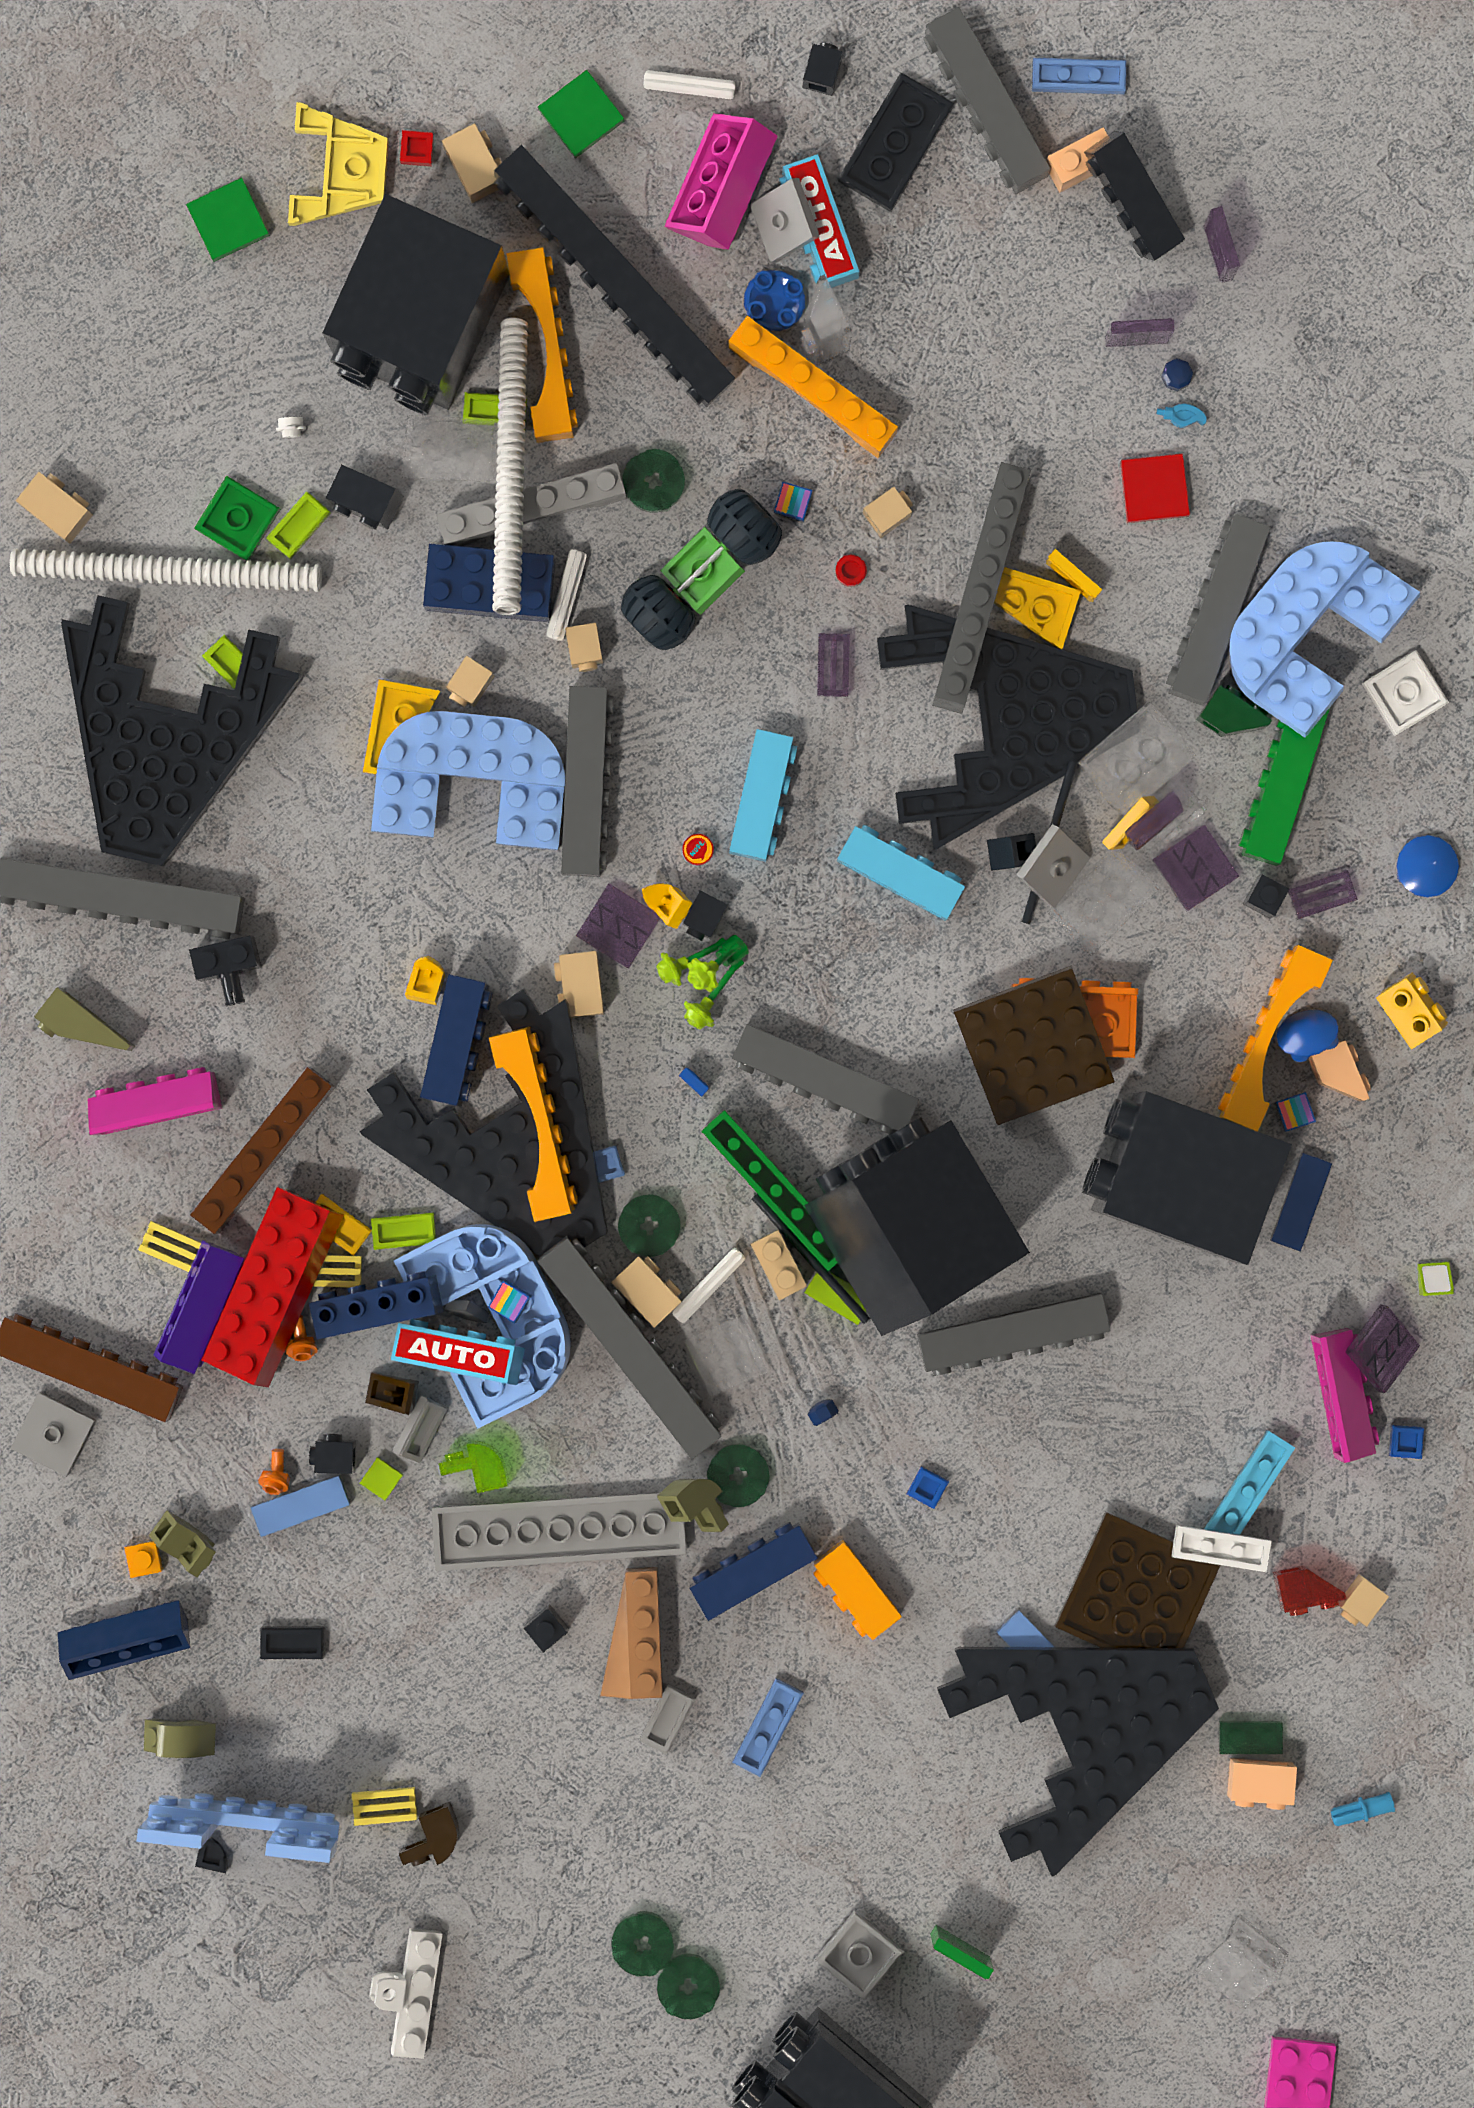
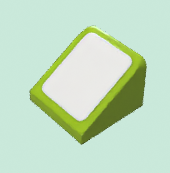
M1449 1262L1417 1264L1419 1295L1454 1294Z

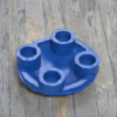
M769 270L758 272L755 278L749 282L744 293V307L747 315L768 331H782L792 327L800 319L805 309V294L802 283L783 271Z
M1430 835L1416 837L1405 844L1399 853L1396 865V875L1399 882L1414 895L1427 898L1439 896L1450 889L1457 879L1459 870L1457 854L1451 845L1439 837Z
M1304 1010L1285 1019L1278 1029L1277 1041L1279 1047L1285 1053L1290 1054L1294 1061L1304 1062L1310 1056L1320 1054L1326 1049L1335 1048L1339 1043V1028L1336 1019L1331 1014L1321 1010Z

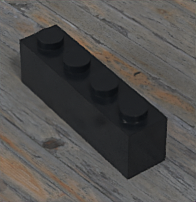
M1113 131L1084 151L1088 158V161H1086L1088 170L1095 178L1098 177L1104 186L1101 189L1103 196L1109 204L1115 205L1119 212L1116 216L1117 220L1125 231H1130L1134 238L1132 242L1133 248L1141 258L1145 257L1155 261L1185 240L1124 132Z

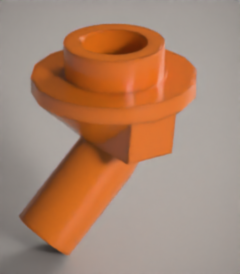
M300 1315L293 1331L294 1339L289 1340L286 1354L295 1361L302 1362L311 1359L317 1353V1346L314 1337H307L303 1316Z
M273 1449L271 1471L263 1470L258 1483L266 1493L279 1495L289 1489L290 1477L287 1473H284V1450Z

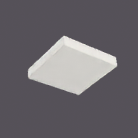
M1417 650L1362 683L1394 736L1449 703Z

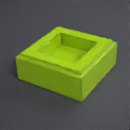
M377 1457L359 1484L386 1501L404 1474Z

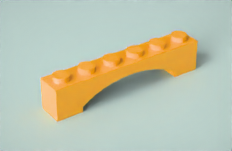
M543 247L506 253L513 291L519 290L531 304L541 324L546 343L547 367L544 387L537 406L530 407L536 442L542 443L574 438L572 429L578 428L575 409L569 410L567 399L573 397L571 379H564L563 367H568L566 348L560 349L558 337L564 336L561 317L555 318L553 306H558L559 302L556 287H550L548 276L554 275L551 256L545 257Z
M746 316L729 339V349L753 367L761 369L800 395L875 457L879 458L897 434V425L749 316Z
M1300 945L1294 946L1292 950L1287 949L1280 964L1281 967H1284L1280 979L1274 978L1268 991V995L1272 996L1268 1007L1262 1006L1255 1023L1259 1025L1255 1036L1249 1035L1244 1045L1243 1052L1247 1053L1242 1065L1237 1063L1231 1075L1230 1081L1234 1082L1230 1093L1225 1092L1219 1102L1218 1109L1222 1111L1219 1118L1258 1132L1270 1103L1264 1101L1262 1078L1265 1056L1272 1035L1284 1014L1299 997L1311 988L1314 990L1321 988L1333 961L1332 959Z
M530 1027L493 1035L489 1038L496 1069L503 1067L519 1085L530 1105L537 1127L539 1168L534 1187L527 1191L534 1222L571 1214L575 1210L574 1205L578 1204L577 1194L574 1186H569L566 1174H570V1166L567 1156H561L559 1144L563 1143L559 1125H554L551 1113L555 1112L552 1095H546L544 1082H547L548 1079L543 1063L539 1064L536 1052L540 1051L537 1034H531Z

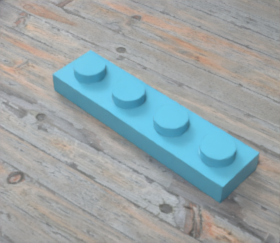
M1267 1430L1204 1529L1240 1535L1295 1447Z

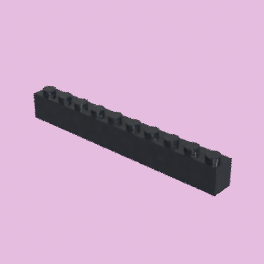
M522 144L494 170V177L496 178L494 184L505 196L510 193L518 202L515 205L518 211L527 220L532 217L539 225L537 231L548 243L553 240L560 247L561 250L558 253L569 266L575 264L582 271L579 276L590 289L596 287L604 295L601 300L605 306L613 313L617 310L625 318L622 323L627 330L634 336L638 333L646 341L643 345L653 358L657 359L660 356L668 365L665 367L666 372L676 382L680 379L689 388L686 391L687 395L697 405L703 403L707 408L735 381L736 378Z

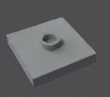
M799 178L790 179L750 204L770 263L780 261L820 237Z
M1052 824L1016 876L1047 905L1055 908L1090 857L1059 827Z
M39 1392L10 1449L67 1477L96 1419Z
M854 1910L815 1960L865 2001L903 1954L904 1949L858 1911Z

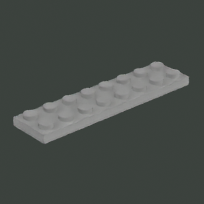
M660 1492L431 1508L435 1571L686 1555L684 1522H671L657 1498Z

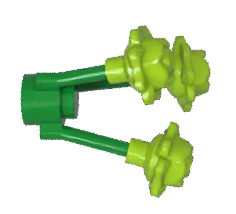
M732 935L727 940L724 938L719 939L715 944L687 958L683 956L676 960L674 957H669L667 953H661L662 960L656 965L658 975L664 983L672 982L678 987L681 986L682 970L688 968L689 974L687 978L693 984V987L697 990L706 989L708 992H711L700 1003L684 1002V1008L687 1010L684 1018L687 1019L690 1025L700 1030L705 1026L713 1027L715 1025L710 1013V1009L715 1004L713 1001L736 970L744 964L742 959L749 954V950L741 938L737 935ZM718 950L715 961L711 960L707 963L698 960ZM721 964L726 967L731 965L719 983H717L716 972L719 970V966Z

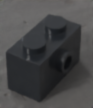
M342 464L326 496V499L334 505L333 511L347 518L351 514L360 517V523L374 530L378 526L389 529L404 498L396 488Z

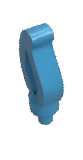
M1178 404L1173 408L1165 407V410L1157 408V415H1162L1163 419L1171 420L1170 422L1179 428L1188 427L1195 422L1202 426L1206 423L1205 414L1193 405Z

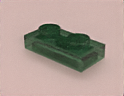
M1218 1721L1219 1754H1283L1282 1721Z

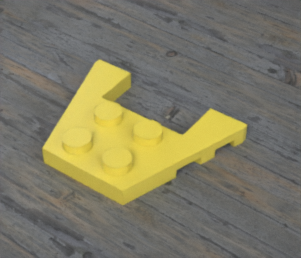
M297 102L295 132L298 134L327 135L323 196L290 195L289 226H296L381 204L386 186L388 138L355 124L346 123L334 118L333 115L323 111L319 112L308 107L306 104Z

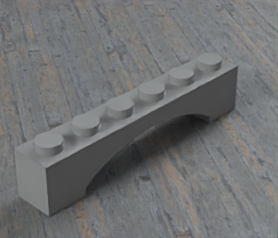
M617 463L524 489L522 492L524 495V500L522 501L524 505L522 510L523 519L521 521L523 524L571 511L592 507L598 508L626 500ZM496 498L436 514L444 544L461 547L493 535L497 529L495 527V521L497 520L495 518V512L497 511L495 508Z

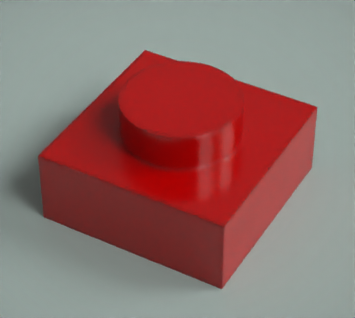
M402 130L400 163L403 165L432 167L434 134L431 132Z

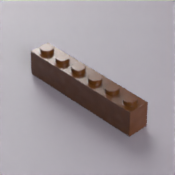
M307 1067L190 1216L214 1235L220 1234L336 1087L313 1068Z
M15 1313L14 1317H4L0 1327L1 1357L162 1422H167L171 1419L184 1386L176 1383L178 1380L176 1376L162 1371L159 1375L148 1371V1365L136 1360H131L130 1364L119 1360L120 1354L106 1348H102L101 1352L89 1348L91 1342L73 1336L72 1340L62 1337V1331L55 1327L44 1325L42 1329L32 1325L33 1319L25 1315Z

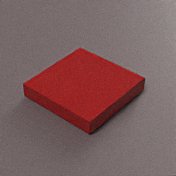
M1183 454L1120 461L1127 524L1190 516Z

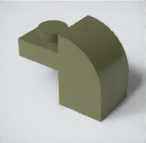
M678 1479L670 1483L657 1495L671 1522H691L695 1519L702 1532H722L729 1525L723 1514L722 1507L715 1500L723 1491L711 1480Z
M168 1510L149 1534V1537L159 1549L177 1558L187 1572L197 1578L210 1565L216 1553L213 1549L215 1544L211 1539L193 1525Z
M156 1718L145 1719L144 1751L156 1753V1756L166 1758H196L215 1755L216 1723L199 1720L173 1722Z

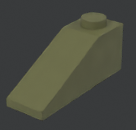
M57 987L34 1015L40 1021L38 1028L50 1037L56 1034L60 1037L132 1051L136 1047L63 988Z

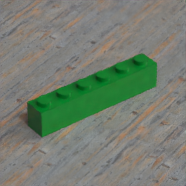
M1329 709L1306 737H1303L1279 719L1277 720L1276 727L1280 728L1278 739H1272L1268 748L1267 757L1271 758L1268 770L1263 769L1258 780L1257 787L1262 788L1258 800H1252L1248 816L1252 817L1249 829H1243L1238 846L1243 847L1242 856L1274 866L1281 864Z
M725 1110L721 1112L701 1132L829 1271L838 1262L804 1206L809 1202Z

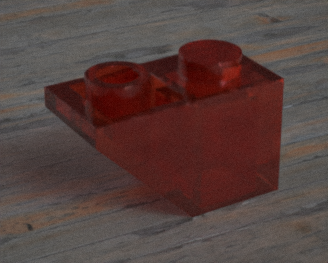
M1305 1566L1272 1572L1280 1609L1285 1613L1289 1612L1290 1616L1308 1613L1309 1607L1320 1605L1321 1609L1334 1608L1339 1606V1601L1346 1600V1595L1342 1590Z

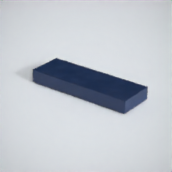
M1301 1153L1270 1239L1271 1242L1301 1252L1332 1163Z

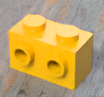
M1413 972L1382 991L1376 997L1411 1050L1443 1030L1448 1024L1446 1021L1447 1014L1439 1003L1433 1002L1428 994L1429 988L1426 982L1421 977H1416Z

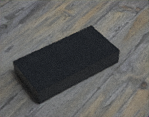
M262 1626L260 1628V1659H324V1626Z

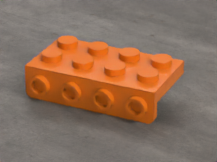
M1019 978V984H1012L1011 988L1035 978ZM1083 980L1079 987L1105 1056L1135 1058L1137 995H1139V989L1132 988V982H1113V987H1100V981Z

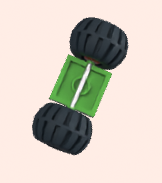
M735 489L726 492L718 497L709 511L707 518L708 526L721 542L704 527L660 570L675 587L674 589L659 576L648 575L633 582L624 593L621 602L623 615L657 649L668 650L675 648L683 643L692 632L696 617L683 598L701 615L745 572L729 553L730 551L743 563L753 565L771 557L779 546L782 538L781 527L771 514L745 490Z

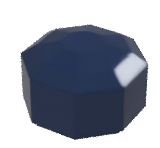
M1176 358L1165 364L1161 378L1166 388L1178 392L1189 386L1193 371L1187 361Z
M825 1399L813 1405L807 1415L813 1425L818 1426L838 1414L839 1410L832 1399Z

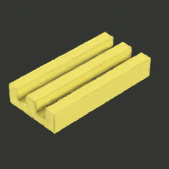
M150 1221L149 1228L138 1250L189 1272L192 1265L148 1247L149 1243H155L194 1260L195 1253L155 1237L153 1234L156 1230L198 1249L201 1242Z
M326 1255L324 1262H355V1268H321L318 1274L355 1275V1281L315 1280L313 1286L353 1287L361 1285L362 1256Z
M415 1787L353 1792L351 1794L354 1826L418 1819ZM409 1796V1801L360 1805V1800ZM410 1808L408 1813L361 1817L362 1812Z

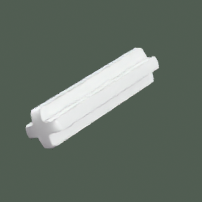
M647 70L644 74L643 85L646 89L733 99L735 94V82L731 80Z
M571 549L568 554L546 636L553 640L562 641L566 633L565 628L568 626L587 559V554L582 551Z
M732 1248L673 1310V1316L679 1322L685 1323L745 1261V1256L737 1248Z

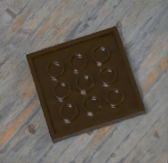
M1072 966L953 1009L997 1126L1115 1083Z
M1105 1511L1054 1626L1100 1648H1184L1221 1565L1172 1557L1173 1541Z

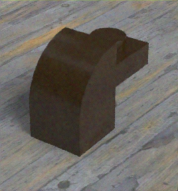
M450 1801L420 1814L418 1819L426 1838L401 1848L399 1857L403 1865L412 1863L413 1867L429 1861V1855L433 1854L436 1864L439 1865L452 1854L459 1837V1823Z

